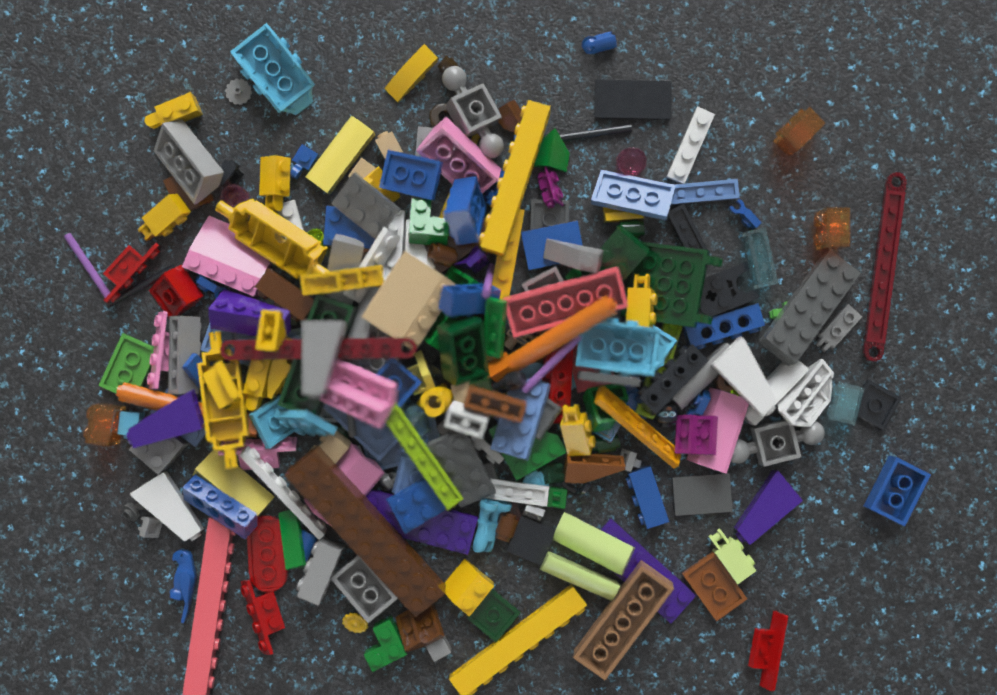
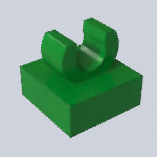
M550 486L547 507L565 509L568 489Z

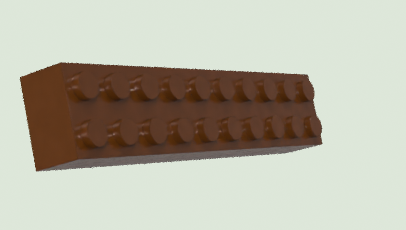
M318 444L288 469L285 477L415 617L445 594L446 584Z

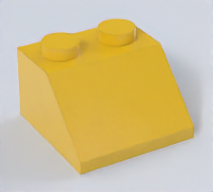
M465 558L444 582L446 584L445 594L468 616L474 612L494 587V582Z

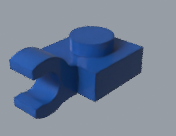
M302 144L292 159L296 165L291 169L290 176L298 180L304 169L310 171L319 154Z
M740 199L736 201L739 204L738 210L734 209L733 206L729 207V211L732 214H740L742 224L748 229L751 228L753 230L762 223L750 209L745 207L744 202Z
M200 274L195 278V281L198 283L197 287L205 292H208V290L214 292L215 298L218 297L219 292L226 289Z
M703 389L701 394L695 397L693 402L695 408L688 410L686 415H703L711 400L710 392Z

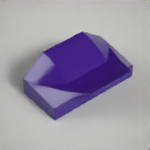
M476 245L468 258L454 265L458 269H470L476 275L490 262Z

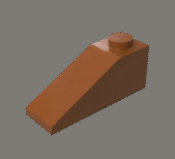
M566 453L563 471L564 480L572 484L587 483L623 471L626 467L624 457L603 454L568 456Z

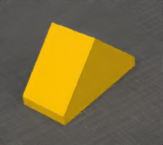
M262 310L256 349L277 351L286 337L283 314L281 311Z

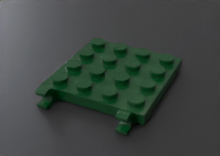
M642 242L650 250L628 275L625 289L626 299L628 288H634L635 274H639V276L649 274L650 288L657 294V305H654L656 322L692 328L697 327V322L712 325L713 317L700 315L699 310L707 265L722 267L723 259L709 256L710 251ZM639 284V288H644V284ZM627 307L622 308V317H626Z

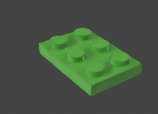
M122 333L99 386L116 393L118 386H122L124 382L143 387L152 366L149 364L150 355L153 354L154 346Z

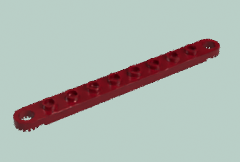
M900 172L890 174L885 182L863 345V356L871 362L882 358L886 342L907 184L906 177ZM893 177L900 179L901 184L899 187L891 184ZM872 346L878 350V354L874 358L868 352Z
M343 338L337 359L409 358L415 355L417 344L411 338ZM284 339L277 351L257 350V340H227L220 347L221 356L227 360L302 359V339ZM410 342L412 344V351L406 354L402 351L401 347L403 343ZM232 344L235 347V353L229 356L226 353V347Z

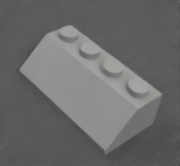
M183 119L162 123L154 152L194 204H198L220 185L224 172Z

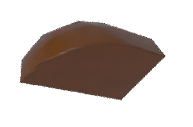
M514 99L498 109L502 116L498 121L499 124L510 132H515L517 123L521 124L522 117H520L521 109Z

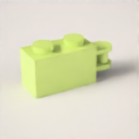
M718 529V532L713 536H708L715 545L712 551L719 558L734 581L739 584L756 572V569L753 567L755 562L749 554L746 556L743 553L744 547L738 539L734 540L731 537L727 539L724 533ZM723 538L724 542L718 545L717 542Z

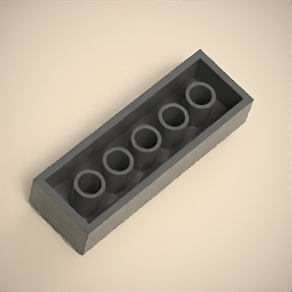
M831 249L822 254L758 343L786 365L790 366L797 363L861 273Z

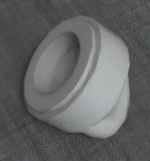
M385 473L379 480L387 491L393 489L396 473Z

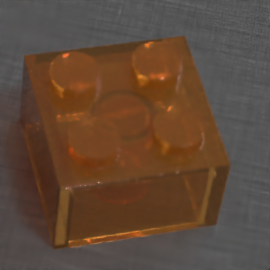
M808 107L806 110L801 108L788 120L789 122L775 133L777 137L773 141L790 157L799 151L826 123L811 107Z
M826 207L817 211L813 219L814 226H816V234H814L813 238L816 250H841L850 247V207Z
M109 403L91 404L87 411L88 426L84 429L85 443L107 447L120 444L121 435L117 434L120 411H125L126 406Z

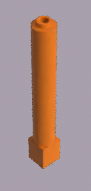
M605 296L513 353L508 354L505 352L501 358H495L488 362L490 378L495 382H499L506 374L513 371H521L616 314V302L613 298Z
M125 382L122 386L119 385L116 391L119 401L155 411L160 410L179 398V396ZM199 402L201 412L204 418L203 404L202 402ZM247 413L250 437L257 438L258 432L249 417L251 413Z

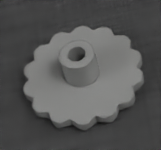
M236 78L231 80L230 84H227V89H225L226 97L235 105H242L251 99V86L243 79L239 80Z

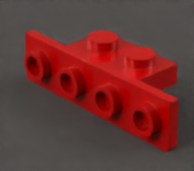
M155 243L142 256L128 245L103 273L117 285L103 301L108 304L110 301L114 303L121 294L119 292L123 287L128 288L134 281L132 277L136 273H142L147 267L145 263L150 258L153 260L160 253L158 249L161 246Z
M243 580L241 581L242 586L240 590L247 601V612L252 616L254 622L252 623V628L259 638L258 647L264 654L272 655L274 653L268 635L285 628L275 594L270 592L255 597L251 581Z
M773 611L770 629L755 628L748 666L751 668L762 669L759 686L769 691H775L788 622V615L778 611Z

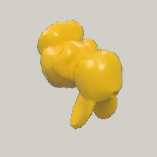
M445 383L426 390L416 402L417 413L425 418L444 414L452 402L455 401L452 390L448 389Z

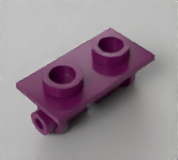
M545 166V172H540L537 177L541 191L548 189L542 193L544 204L547 208H553L556 203L564 206L562 201L563 193L557 184L559 181L555 171H551Z

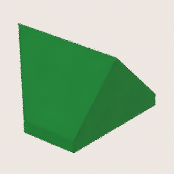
M556 128L543 137L534 167L545 169L544 167L546 166L550 170L567 172L570 153Z

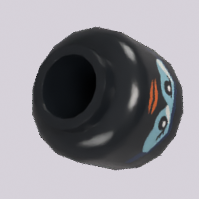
M670 400L655 415L653 422L659 423V427H671V423L677 422V405Z

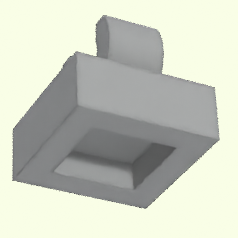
M622 448L620 456L624 457L625 470L631 472L633 466L640 468L642 461L636 459L637 453Z
M527 504L522 515L540 522L545 510L542 509L543 506L536 507L532 504Z
M141 517L143 523L142 527H138L139 535L144 538H158L163 523L156 517Z

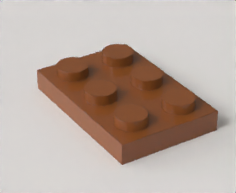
M713 551L682 573L716 621L747 600V597Z

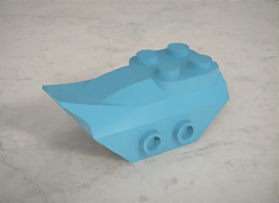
M266 23L230 52L243 69L240 71L247 80L251 78L255 83L252 87L259 95L264 94L278 113L289 112L297 115L313 103L312 88L315 84L301 67L302 60L296 53L292 55L288 50L290 45L283 37L279 39Z
M607 318L606 321H602L580 335L582 340L578 342L576 366L600 369L599 373L604 374L618 371L619 376L631 377V373L654 376V372L659 367L664 366L667 343L661 338L660 329L638 326L636 321L627 320L626 324L618 323L619 319Z

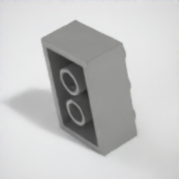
M325 536L321 541L318 540L314 544L311 554L314 556L307 561L303 571L306 572V575H303L296 588L299 591L297 597L319 606L326 594L345 544Z
M358 555L331 577L332 581L367 623L398 599Z

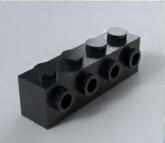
M693 344L687 347L685 345L677 351L678 356L674 360L672 358L664 364L665 369L661 373L659 371L655 373L650 379L652 382L638 390V396L635 400L650 416L656 415L709 361Z

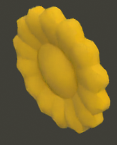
M357 613L346 614L342 619L344 627L351 632L362 633L368 629L366 620Z

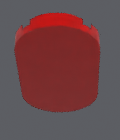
M263 515L257 518V527L247 537L248 567L251 583L258 590L270 593L277 591L285 584L288 578V570L285 568L280 521L274 516Z

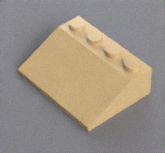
M404 250L361 317L393 338L413 339L418 348L442 311L438 308L442 286L456 284ZM410 342L403 343L405 346L412 349V344Z

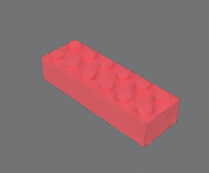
M618 267L503 298V300L508 301L507 316L513 338L555 327L605 296L614 299L617 304L616 310L628 307Z

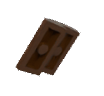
M434 603L417 617L409 610L395 617L406 652L422 648L445 637Z

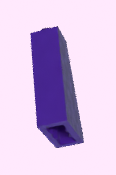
M195 389L190 390L127 429L128 433L126 435L129 444L136 448L202 430L205 427V422Z
M774 469L770 472L734 526V529L737 531L735 535L742 543L746 542L751 545L803 501L779 471Z

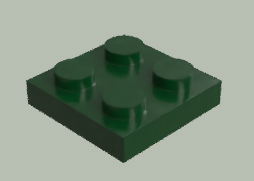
M492 588L470 616L467 615V619L497 642L521 612Z

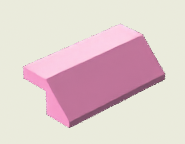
M337 359L327 394H321L320 401L380 429L383 427L396 403L397 384L341 359Z
M709 388L711 400L701 416L714 415L718 417L716 455H688L686 460L727 474L749 404L740 396Z
M352 443L336 463L365 496L385 474L375 460L366 458L357 445ZM305 498L304 501L310 510L329 524Z

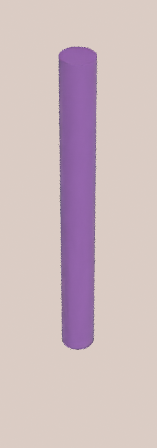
M66 234L64 236L65 240L106 298L110 293L109 289L72 234Z
M493 263L487 265L482 291L483 297L486 298L490 296L495 269Z
M579 335L567 342L521 388L522 391L527 394L582 340L581 336Z

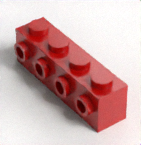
M562 345L561 347H559V348H557L556 350L552 351L551 353L547 354L546 356L542 357V359H543V366H544L564 345ZM574 347L542 378V382L551 385L547 398L561 408L564 405H568V407L571 405ZM563 409L553 423H561Z

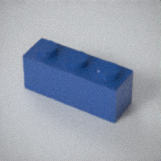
M484 283L442 286L438 308L449 317H457V315L472 316L476 313L485 315L487 298L482 295ZM492 285L489 297L499 299L501 290Z
M647 465L627 472L628 477L625 479L628 488H632L634 496H631L635 507H639L640 514L637 515L640 524L645 525L649 529L669 522L651 467Z

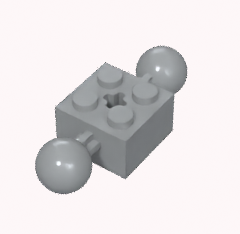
M458 66L448 67L443 72L442 82L448 90L455 91L457 94L445 106L453 122L468 138L477 133L481 138L479 148L486 157H498L504 149L503 140L497 134L491 133L488 128L496 125L502 118L484 83L467 90L465 87L467 77L464 70Z
M786 419L750 427L753 442L746 443L738 439L731 462L735 464L743 463L753 453H756L758 463L761 466L800 458L801 453L798 442L803 441L808 445L819 444L825 435L824 428L819 422L815 421L811 427H801L800 430L795 431L794 426H791ZM773 439H778V442L775 444L776 446L772 445Z

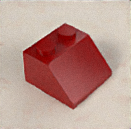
M182 265L163 273L149 290L162 310L167 312L169 319L170 316L182 315L196 305L204 296Z

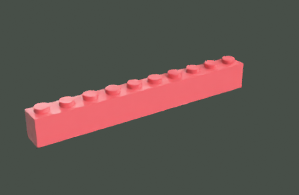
M209 517L182 695H210V689H213L215 677L212 675L213 669H216L218 658L215 655L216 650H219L221 642L218 634L223 628L221 614L226 608L224 594L228 592L229 581L226 580L227 574H230L232 562H229L230 555H233L235 544L232 543V540L236 533Z

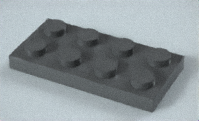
M455 430L428 442L433 456L464 498L459 502L460 507L496 493V489L468 434Z

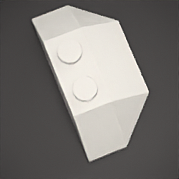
M819 359L809 366V371L778 402L779 412L791 426L811 427L831 401L834 372L823 359Z

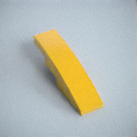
M383 265L300 275L303 295L379 286L385 281Z

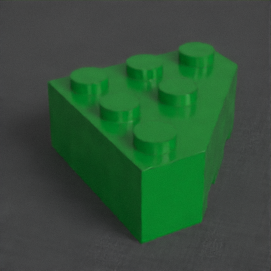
M498 423L488 428L493 439ZM547 431L541 441L535 437L528 460L504 453L501 454L516 480H519L567 453L559 436L556 433Z

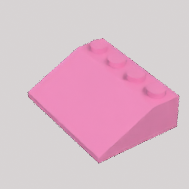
M208 216L191 245L182 267L258 298L257 292L259 290L255 288V285L267 268H271L272 262L235 239L236 234L228 229V223Z

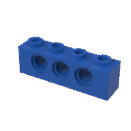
M759 303L713 316L712 325L697 322L696 328L683 326L682 329L687 345L693 344L697 349H702L706 347L705 343L712 342L714 345L724 342L723 338L730 336L731 339L741 337L742 332L749 331V334L761 331L760 327L765 326ZM740 317H744L746 320L744 327L738 325ZM722 322L728 326V330L725 333L721 332L719 328ZM703 328H707L710 332L709 337L706 339L701 335Z
M196 474L182 487L183 497L186 502L240 537L246 539L257 527V513Z

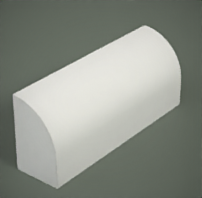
M799 360L790 366L782 362L766 378L778 402L809 371ZM749 405L744 420L748 424L756 426L764 416L759 415Z

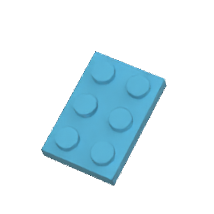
M276 410L273 416L279 420V424L294 428V432L305 436V434L315 436L317 434L325 437L326 435H334L337 430L335 426L307 410Z

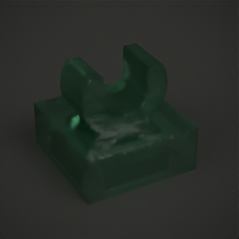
M550 463L542 466L545 484L565 482L562 463Z

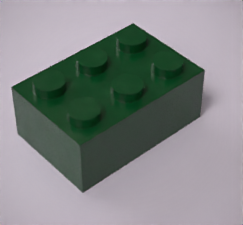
M620 225L600 248L604 252L599 271L618 267L623 282L648 254L650 249ZM584 270L580 271L584 275L594 273Z
M465 315L437 326L443 377L454 386H459L489 374L484 325L481 319L474 315Z

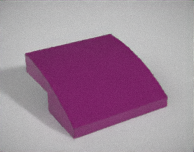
M677 415L675 454L716 455L718 417L714 415Z

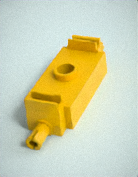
M250 199L234 208L223 200L216 205L215 211L229 219L228 229L236 234L235 239L296 279L300 275L329 271L321 266L328 247L321 246V241L307 234L257 200Z
M216 331L215 334L210 332L208 335L211 350L202 353L203 363H198L207 441L213 443L214 451L224 452L225 469L238 468L236 450L237 448L245 447V438L250 437L245 394L243 393L240 360H229L231 363H227L225 366L242 399L232 403L227 409H220L203 377V373L215 368V365L210 366V362L227 359H224L220 354V347L222 345L221 332ZM226 349V353L229 356H232V350ZM239 440L237 444L220 446V442Z

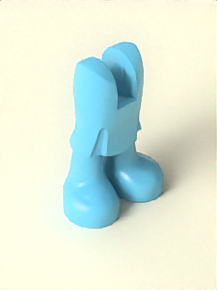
M488 498L480 500V514L477 520L478 527L473 541L474 552L492 551L499 515L501 512H509L511 510L512 504L510 502Z

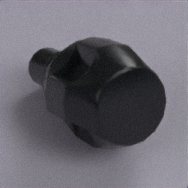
M520 371L510 372L499 382L493 383V389L495 391L500 389L518 390L526 384V376Z

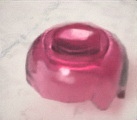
M629 147L622 150L616 157V167L619 173L625 176H637L646 168L647 158L639 148Z
M237 185L227 186L220 195V201L223 200L232 208L251 199L248 191Z

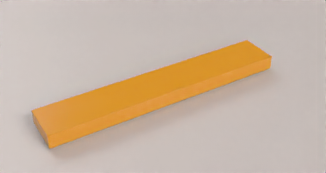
M604 385L598 387L594 402L673 469L679 467L681 454H675V445Z

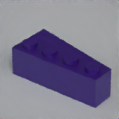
M223 289L208 309L210 329L257 337L262 310L281 311L286 331L284 339L291 332L290 311Z

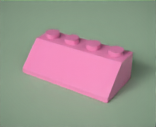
M447 117L431 130L416 150L424 158L443 162L441 174L451 184H453L454 179L477 176L481 191L484 193L499 180L501 168L491 158L486 157L480 148Z

